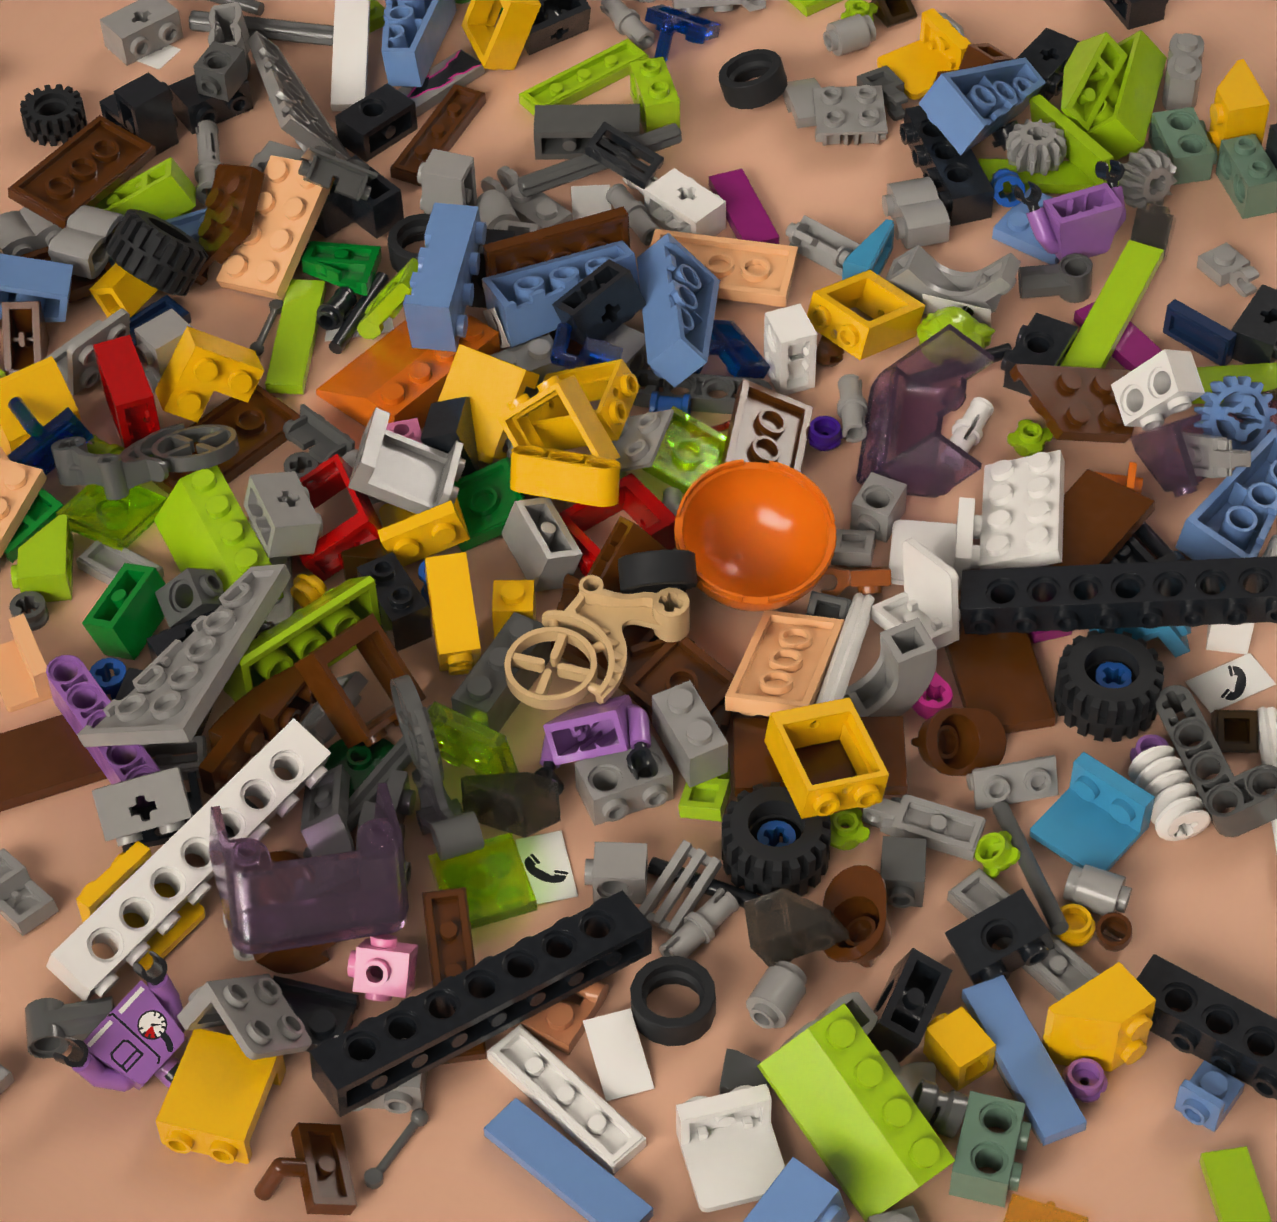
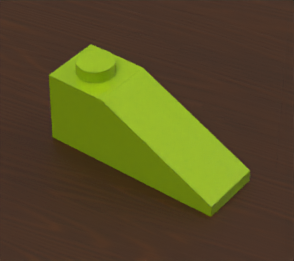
M1107 32L1078 42L1064 67L1061 111L1085 132L1089 131L1128 57L1127 53Z
M169 157L117 187L99 202L95 208L123 214V216L129 209L142 210L163 220H168L188 214L196 207V187L174 159Z

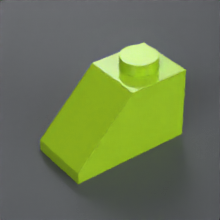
M67 514L58 515L18 548L17 565H11V581L14 589L20 588L21 593L25 591L38 592L44 597L46 602L72 600L74 539Z

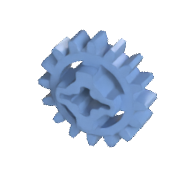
M1224 376L1223 382H1211L1212 393L1205 392V394L1200 396L1205 402L1204 406L1194 407V411L1201 414V420L1193 423L1194 427L1203 428V435L1227 437V439L1232 440V449L1252 451L1267 436L1268 430L1277 429V424L1270 421V416L1275 415L1277 409L1269 408L1267 404L1272 400L1273 395L1261 394L1264 384L1262 382L1251 383V377L1238 376V378L1236 376ZM1228 414L1237 416V419H1241L1244 422H1239L1238 420H1235L1234 417L1228 416Z

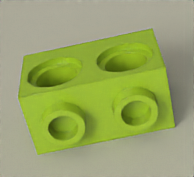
M664 57L630 62V95L634 104H640V122L644 133L672 123L677 124L680 128V99Z

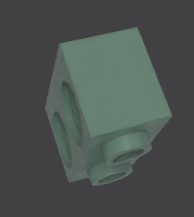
M1188 107L1153 112L1148 140L1153 150L1165 153L1171 159L1170 162L1177 167L1173 175L1177 182L1173 185L1210 180L1213 165L1217 163L1218 159L1217 148L1214 143H1210L1203 120H1199L1194 108Z
M1251 134L1221 140L1216 175L1242 219L1276 213L1277 170L1256 135Z
M970 1091L952 1168L949 1195L1005 1208L1008 1190L1018 1192L1023 1163L1014 1162L1017 1149L1026 1151L1032 1123L1023 1121L1026 1103ZM999 1127L1003 1129L1005 1132L996 1133L989 1130L988 1128ZM990 1167L997 1172L991 1174L984 1173L978 1168Z

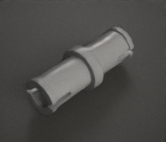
M621 0L601 1V5H603L600 6L601 11L615 23V29L620 34L626 35L642 50L648 49L654 43L653 38H655V34L640 21V15L634 9H629Z
M623 184L613 185L607 191V201L615 209L624 206L629 216V228L638 235L644 245H650L655 229L661 228L650 218L648 209L643 202L636 201Z
M846 374L838 381L840 400L837 403V414L842 419L843 438L846 437L848 442L857 443L865 439L867 435V428L865 426V416L868 412L867 402L862 396V380H858L859 376Z
M723 888L716 890L715 894L697 912L691 911L683 919L684 925L659 947L661 955L663 957L681 956L688 958L702 943L708 944L715 937L714 931L739 908L735 897L728 891L725 893Z

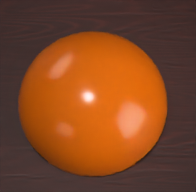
M744 459L718 465L705 472L692 483L678 507L674 525L676 550H689L695 553L697 587L709 598L730 608L761 612L790 605L808 594L825 575L834 555L836 526L834 514L827 498L807 476L779 462L769 460V463L744 462Z

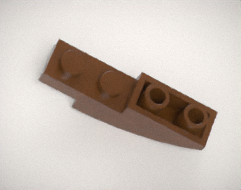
M295 665L254 687L225 711L208 730L212 750L198 766L204 793L214 796L241 770L251 756H255L261 750L264 739L271 741L292 719L300 722L302 714L310 704L317 702Z

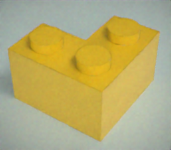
M187 326L155 389V393L163 411L198 423L214 391L248 403L264 373V368L254 350Z

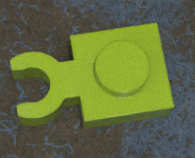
M729 758L727 773L689 788L687 783L685 784L678 805L680 818L722 822L731 794Z

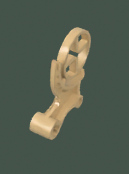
M588 575L583 577L579 582V593L564 611L548 610L542 614V625L544 627L523 634L510 646L504 662L508 688L522 703L537 709L557 710L578 703L589 693L596 695L597 703L604 704L617 690L626 671L627 646L622 632L623 629L628 625H638L652 628L655 635L665 642L681 641L690 632V600L688 595L683 590L670 587L662 589L657 593L622 594L604 589L603 581L598 576ZM586 638L593 641L594 644H591ZM555 641L550 654V664L552 667H557L558 677L582 683L568 692L547 695L552 683L551 669H546L543 658L521 653L535 644ZM567 643L577 647L586 655L590 662V669L560 663ZM603 651L608 661V670L601 685L596 684L598 674L596 654ZM513 667L543 673L535 693L525 689L516 681L512 674Z

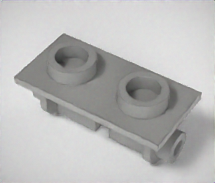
M806 215L803 216L801 222L797 224L792 222L786 229V236L789 237L790 241L789 246H797L799 254L842 276L844 261L860 245Z
M1055 755L1036 757L1034 759L985 768H974L972 773L966 775L969 790H974L976 810L991 808L1000 801L1013 804L1059 795Z

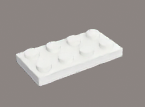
M1061 450L1039 452L1032 456L1013 460H1000L993 464L985 465L980 537V570L1041 567L1062 562L1065 461Z

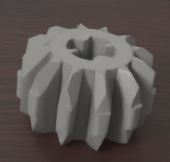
M1026 119L1024 124H1015L1013 130L1009 132L1005 149L1007 150L1009 165L1016 166L1017 172L1028 171L1031 176L1034 173H1041L1046 176L1049 170L1058 171L1059 165L1063 162L1064 157H1066L1067 145L1064 138V130L1057 129L1055 122L1046 124L1042 122V119L1038 122Z
M1142 147L1138 153L1130 152L1127 163H1121L1125 171L1123 177L1118 181V186L1123 188L1124 201L1127 205L1151 211L1156 205L1163 206L1166 195H1172L1170 187L1177 182L1173 176L1177 167L1170 162L1171 159L1165 153Z

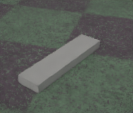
M979 868L948 891L947 901L969 919L1010 896V894ZM1049 930L1055 948L1050 950L1048 956L1041 962L1032 966H1026L1025 964L1022 968L1059 1001L1098 976L1099 973ZM1003 937L995 941V944L1003 950L1012 943L1013 939Z

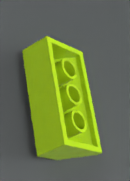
M1142 30L1117 43L1127 53L1128 57L1089 131L1086 132L1112 154L1116 161L1130 154V152L1137 153L1144 146L1167 59Z
M218 465L197 470L180 478L154 518V522L180 572L182 573L187 568L213 569L222 581L224 592L250 567L272 565ZM283 592L281 593V596L278 598V600L284 598Z
M371 576L348 579L339 586L329 589L323 596L306 607L296 610L290 617L273 628L263 631L256 639L252 640L223 690L236 702L254 687L294 666L295 662L373 613L381 625L375 580ZM356 645L328 663V667L358 649Z
M845 1003L814 1023L757 1065L865 1222L868 1221V1216L883 1213L955 1161Z

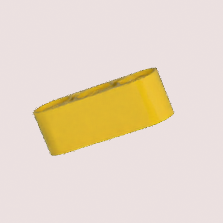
M534 445L515 446L511 449L510 489L518 493L590 506H614L619 502L621 464L619 461L610 458Z

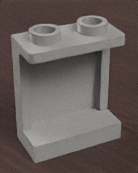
M376 407L363 432L348 488L415 514L450 500L454 504L459 491V487L454 486V481L458 482L466 463L465 459L460 458L464 444L456 441L451 451L445 453L389 431L386 428L391 413Z

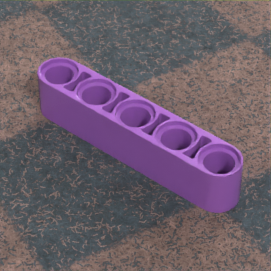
M61 655L51 660L47 665L46 674L55 705L76 735L86 725L94 728L106 717L103 709L111 701L78 657ZM143 745L86 747L111 784L161 771ZM144 795L138 796V803L132 807V810L155 806L156 804L155 801L147 802Z

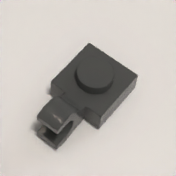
M887 65L857 76V86L882 85L884 104L889 116L894 121L904 118L905 110L901 104L908 102V98L904 94V82Z

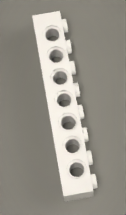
M292 719L51 953L46 967L82 1001L89 1000L95 993L102 998L120 979L115 973L126 962L133 967V964L139 962L151 947L146 942L157 932L162 936L167 934L182 917L177 912L188 901L193 906L196 905L212 887L207 882L217 872L225 876L239 862L241 856L237 852L247 843L252 847L259 843L271 829L267 823L276 814L281 818L286 816L300 800L296 794L305 785L313 789L328 772L324 766L331 752L297 720ZM274 769H287L293 779H280L275 774ZM255 796L263 802L264 808L254 809L250 807L244 797ZM220 824L229 826L234 831L235 837L224 838L216 832L215 826ZM194 853L201 856L205 861V866L197 868L189 865L185 855ZM158 883L169 884L174 889L175 896L169 898L160 896L156 892L154 885ZM136 913L143 918L145 926L133 928L126 924L123 915ZM97 943L107 944L112 948L114 956L108 959L99 958L94 954L92 946Z

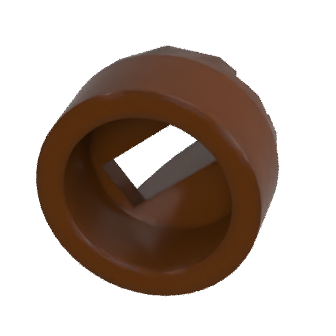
M822 335L816 351V363L833 367L843 360L842 354H844V349Z
M1108 913L1102 916L1096 925V937L1099 944L1112 952L1123 950L1128 946L1132 939V925L1129 919L1120 913ZM1106 929L1109 933L1122 940L1117 941L1103 932Z

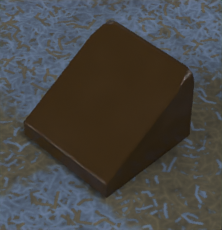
M872 0L870 2L877 5L878 11L874 14L887 28L918 16L911 0Z
M379 539L341 552L345 580L358 577L356 567L387 555Z
M1214 710L1211 713L1212 734L1222 753H1258V710Z

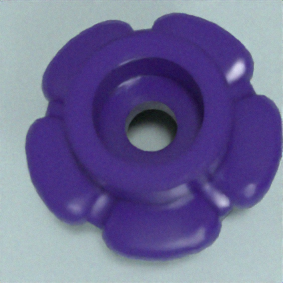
M819 416L811 421L807 437L811 447L820 451H829L840 446V439L843 438L840 423L835 418Z

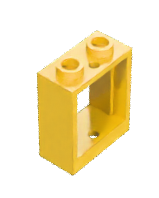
M539 0L470 1L461 26L484 68L491 70L515 69L541 7ZM503 7V11H502V13H501V15H500V18H499L498 23H497L496 28H495L494 25H495L496 20H497V18H498V15H499V13H500V11H501V8Z
M867 270L814 291L807 316L815 331L857 359L862 360L916 337L917 327L921 322L926 305L872 270ZM856 307L873 318V320L867 321L850 309Z
M623 359L545 375L543 382L555 375L560 380L574 375L589 402L601 400L597 410L594 411L611 441L619 440L640 388L636 376L630 371ZM559 396L528 414L529 420L546 448L567 450L587 446Z
M555 375L536 386L540 393L532 398L529 397L528 393L519 396L507 404L510 411L498 418L513 447L520 445L545 447L527 414L559 396L591 451V455L614 460L620 458L619 453L574 375L560 380Z
M466 552L425 557L426 583L439 671L448 670L449 675L453 676L468 674L480 659L481 647Z
M850 697L770 713L764 742L801 819L814 816H828L838 811L857 807L867 808L882 802L889 773ZM840 740L857 776L812 785L795 749Z

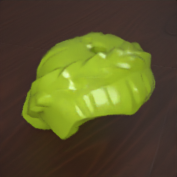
M955 306L942 308L935 313H929L917 327V336L922 351L937 363H942L947 356L959 357L965 362L974 360L983 353L986 346L990 345L991 337L995 332L988 324L979 323L968 312Z

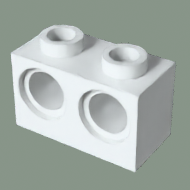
M796 304L766 312L764 318L763 367L776 391L786 396L815 388L817 332L801 304Z
M1164 349L1111 384L1124 426L1142 427V430L1145 431L1162 426L1165 423V418L1173 413L1189 409L1192 406V401L1205 394L1191 351Z

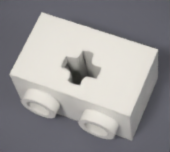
M675 168L644 189V205L648 209V215L665 230L716 236L726 229V201Z

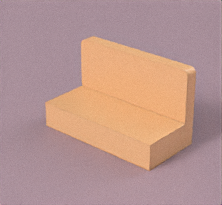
M24 614L8 619L14 640L0 645V694L8 712H14L52 698L46 674L47 666Z

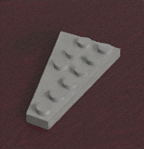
M256 31L247 41L281 129L295 138L296 143L304 152L309 147L323 146L333 150L336 153L335 157L345 161L351 158L278 46Z
M286 564L250 567L219 597L222 605L208 616L200 615L191 624L194 630L192 634L183 642L175 639L132 681L135 687L133 691L121 700L113 699L103 709L106 717L94 728L86 725L77 734L84 747L190 742L292 577Z

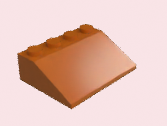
M467 315V334L465 338L460 337L458 347L461 344L488 355L500 352L499 332L472 315ZM405 320L317 388L316 395L365 427L377 407L391 413L388 423L418 418L420 429L425 426L431 403L438 402L456 352L412 348L407 321Z

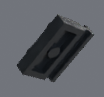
M273 976V980L281 988L282 995L295 1015L303 1022L305 1030L312 1040L311 1046L306 1050L307 1052L316 1048L324 1040L333 1038L335 1035L340 1036L351 1029L353 1016L360 1006L359 995Z

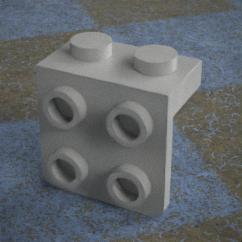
M121 308L104 321L97 320L44 358L46 359L50 356L54 358L73 396L84 388L92 387L100 378L93 344L130 335V314Z
M269 974L207 981L203 986L190 994L188 998L189 1003L177 1015L185 1031L226 1025L245 1056L252 1060L305 1052L312 1044V1040L306 1032L303 1022L295 1015L282 995L281 988Z

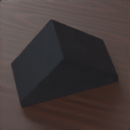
M466 396L431 403L421 436L422 443L449 453L456 441L461 442L464 445L460 458L466 460L461 477L480 470L470 398Z

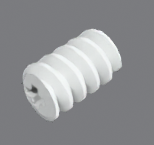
M1160 745L1151 747L1134 758L1129 766L1128 775L1134 784L1155 796L1151 821L1155 824V830L1159 837L1167 841L1185 840L1204 831L1210 824L1211 817L1207 811L1203 810L1204 804L1201 798L1196 797L1197 790L1193 784L1189 783L1190 777L1187 771L1183 770L1184 765L1181 759L1174 756L1175 748Z

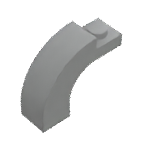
M917 245L893 260L886 280L923 303L922 294L990 309L991 313H993L997 309L1001 296L1007 294L1016 284L1015 276L1021 262L1012 253H1009L981 270L961 272L941 265L920 245Z
M919 618L880 632L881 650L876 664L863 678L847 687L844 698L850 697L860 717L902 716L918 701L928 688L937 666V647Z

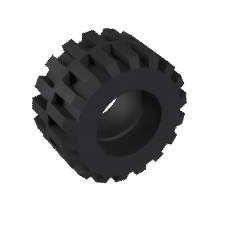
M135 209L126 211L105 248L112 260L131 275L156 289L180 296L187 295L209 257L204 248L195 239L179 228L153 214Z
M1105 629V633H1098L1097 630L1088 632L1086 638L1081 635L1073 639L1072 645H1066L1063 649L1062 657L1059 659L1054 691V702L1057 703L1056 710L1059 716H1065L1064 723L1069 728L1076 726L1078 734L1084 737L1090 734L1094 736V740L1102 742L1104 738H1111L1112 742H1119L1122 740V736H1127L1131 739L1138 736L1139 730L1145 732L1150 727L1151 720L1156 718L1157 709L1155 703L1159 698L1160 691H1162L1164 681L1162 661H1157L1159 654L1154 648L1147 649V642L1142 638L1135 640L1132 638L1131 633L1125 631L1122 634L1114 633V629ZM1106 662L1122 663L1132 672V683L1122 688L1100 686L1095 683L1096 669Z
M771 782V787H763L762 783L754 785L753 792L749 793L743 790L737 795V802L731 801L728 804L727 814H723L722 860L726 875H731V882L736 887L744 885L745 890L752 893L762 894L763 897L772 899V896H780L781 901L790 900L793 893H796L799 897L807 894L808 886L815 888L821 882V875L826 874L828 861L830 860L831 820L829 815L801 819L787 788L781 787L780 782ZM769 821H784L795 830L796 841L786 846L772 847L757 841V833L759 828Z

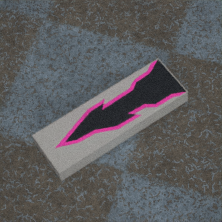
M460 49L432 67L422 87H401L398 91L415 102L416 115L418 117L440 103L454 84L466 86L483 75L485 68L478 59Z

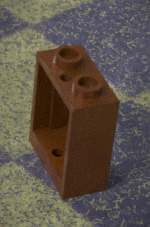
M373 613L352 624L294 663L348 749L361 742H364L366 747H369L388 735L385 730L387 725L393 722L396 727L399 726L394 703L365 724L328 667V663L356 645L392 703L390 681L393 678L406 674L411 677L421 701L426 699L425 694Z

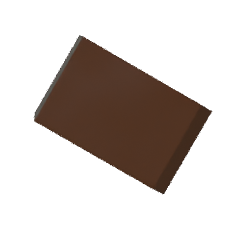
M40 301L1 302L4 372L6 376L47 357L50 339Z

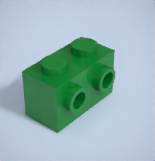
M124 563L82 622L104 655L135 660L146 645L147 638L153 635L165 618L155 592L166 583L155 567Z

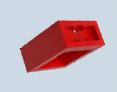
M130 335L93 344L104 396L122 446L125 449L136 441L160 430L154 396Z
M338 454L322 462L318 467L299 479L302 486L308 489L310 502L314 509L347 487L358 511L357 514L318 539L314 554L299 555L302 564L323 582L343 569L342 551L376 539L380 541L377 530L383 528L368 495L348 488L353 468Z
M633 473L620 479L618 504L609 507H597L576 503L559 513L583 554L578 567L584 576H587L601 551L584 531L622 510L667 550L676 548L674 537L676 516Z

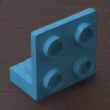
M1083 752L1073 762L1068 790L1030 828V837L1072 865L1083 868L1087 864L1109 871L1149 828L1155 796Z

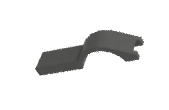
M342 764L328 770L324 778L313 789L305 785L300 831L308 845L313 860L315 878L314 883H310L304 877L295 881L294 895L299 902L349 880L355 876L357 870L356 851L352 836L347 827L351 776Z

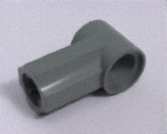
M1073 253L1063 257L1059 264L1019 267L1018 283L1020 298L1059 295L1064 301L1070 303L1085 301L1091 295L1093 266L1091 259L1083 254Z
M113 997L64 1004L62 1001L54 998H41L29 1003L25 1008L27 1048L30 1055L45 1059L53 1058L54 1052L65 1053L69 1045H71L69 1041L64 1039L65 1036L84 1041L115 1008Z

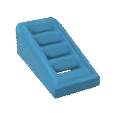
M886 219L847 257L843 263L842 280L867 270H872L880 275L893 250L894 223L892 220Z

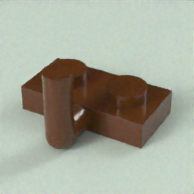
M298 1122L291 1131L296 1158H276L254 1189L256 1197L263 1201L269 1200L285 1177H300L307 1214L351 1215L357 1207V1200L341 1125Z

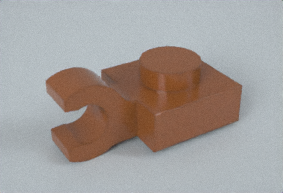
M829 566L825 575H834L837 582L832 589H821V593L838 596L847 586L857 587L858 593L862 594L882 593V586H891V569L889 567L838 569Z

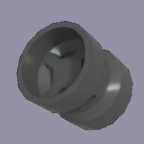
M922 1078L915 1089L912 1100L929 1124L935 1127L938 1134L953 1138L962 1123L967 1107L968 1095L955 1090L949 1092L942 1091L936 1083Z

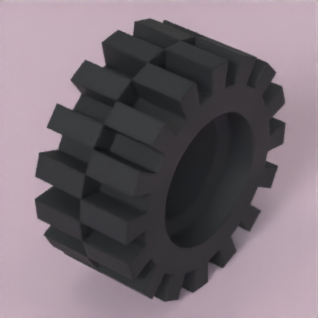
M56 84L55 89H51L50 85H44L45 90L43 91L39 88L34 89V95L28 93L25 95V101L22 100L20 103L25 133L27 137L30 136L31 141L35 143L38 140L39 145L43 146L49 141L51 146H57V141H62L64 144L68 141L69 137H73L87 125L82 97H80V93L77 90L73 92V88L70 86L63 90L62 84Z

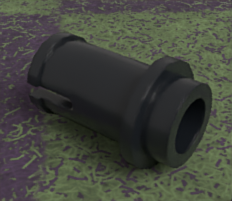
M342 286L338 288L327 303H322L318 307L316 316L318 324L326 330L340 328L344 323V316L357 302L355 293L348 287Z

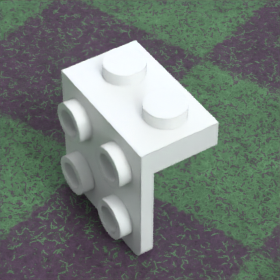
M959 497L957 524L902 519L894 521L889 562L892 584L904 585L902 543L913 538L956 570L960 579L958 590H961L962 570L979 568L980 545H973V539H980L982 515H974L975 498Z
M913 538L903 541L904 592L871 606V618L884 630L919 618L938 650L959 640L961 614L959 610L958 588L960 586V579L952 566L947 565L935 556L927 547L922 546Z
M767 1083L754 1087L751 1085L739 1086L729 1093L712 1097L696 1096L690 1098L685 1103L676 1105V1134L701 1211L708 1213L760 1200L785 1168L771 1124L772 1098Z

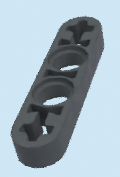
M639 369L632 372L636 376L640 387H645V389L639 388L633 403L635 406L649 407L652 391L659 392V387H663V392H659L660 396H684L673 394L671 390L674 387L665 379L657 377L652 370ZM693 373L676 386L690 390L687 394H691V411L732 414L735 394L743 379L772 390L771 385L761 379ZM714 390H721L728 395L723 398H712L708 394Z

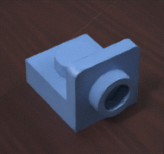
M1204 1060L1190 1081L1185 1079L1180 1085L1174 1109L1181 1112L1191 1123L1203 1125L1215 1132L1241 1096L1245 1083Z

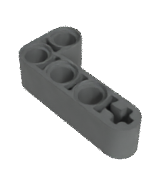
M1172 685L1160 691L1159 698L1155 703L1157 712L1219 834L1225 837L1240 836L1277 819V767L1263 764L1234 776L1188 688L1181 685ZM1183 711L1186 718L1179 721L1176 714ZM1201 741L1198 745L1189 747L1193 742ZM1218 774L1213 779L1205 780L1209 775ZM1275 789L1270 794L1261 795L1265 790ZM1235 807V809L1229 813H1222V811L1226 808Z

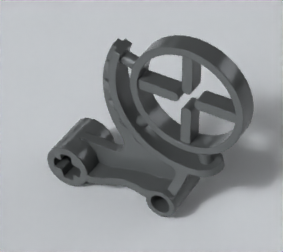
M180 423L149 434L128 446L119 455L89 453L86 439L83 437H69L58 440L51 445V450L61 485H100L104 487L105 496L108 500H119L127 497L129 490L139 484L148 481H164L168 478L169 472H190L221 464L237 454L239 442L235 429L229 426L212 424L185 428L184 424ZM194 442H199L196 444L198 454L192 455L195 452Z
M406 674L391 679L392 699L399 726L410 757L417 768L412 772V778L420 798V810L416 811V817L422 834H432L433 843L441 861L483 849L484 839L474 811L463 813L458 799L451 800L442 782L444 781L443 764L427 708L423 707L411 677Z

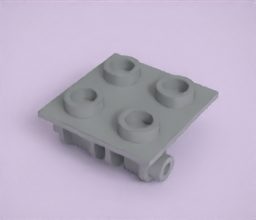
M882 85L812 88L816 120V142H822L823 146L840 144V135H843L844 145H848V135H853L854 145H858L859 135H861V143L879 144V140H886L888 128Z
M673 409L648 412L627 418L619 440L612 441L620 455V458L616 459L621 464L620 479L625 477L626 471L652 467L673 416Z

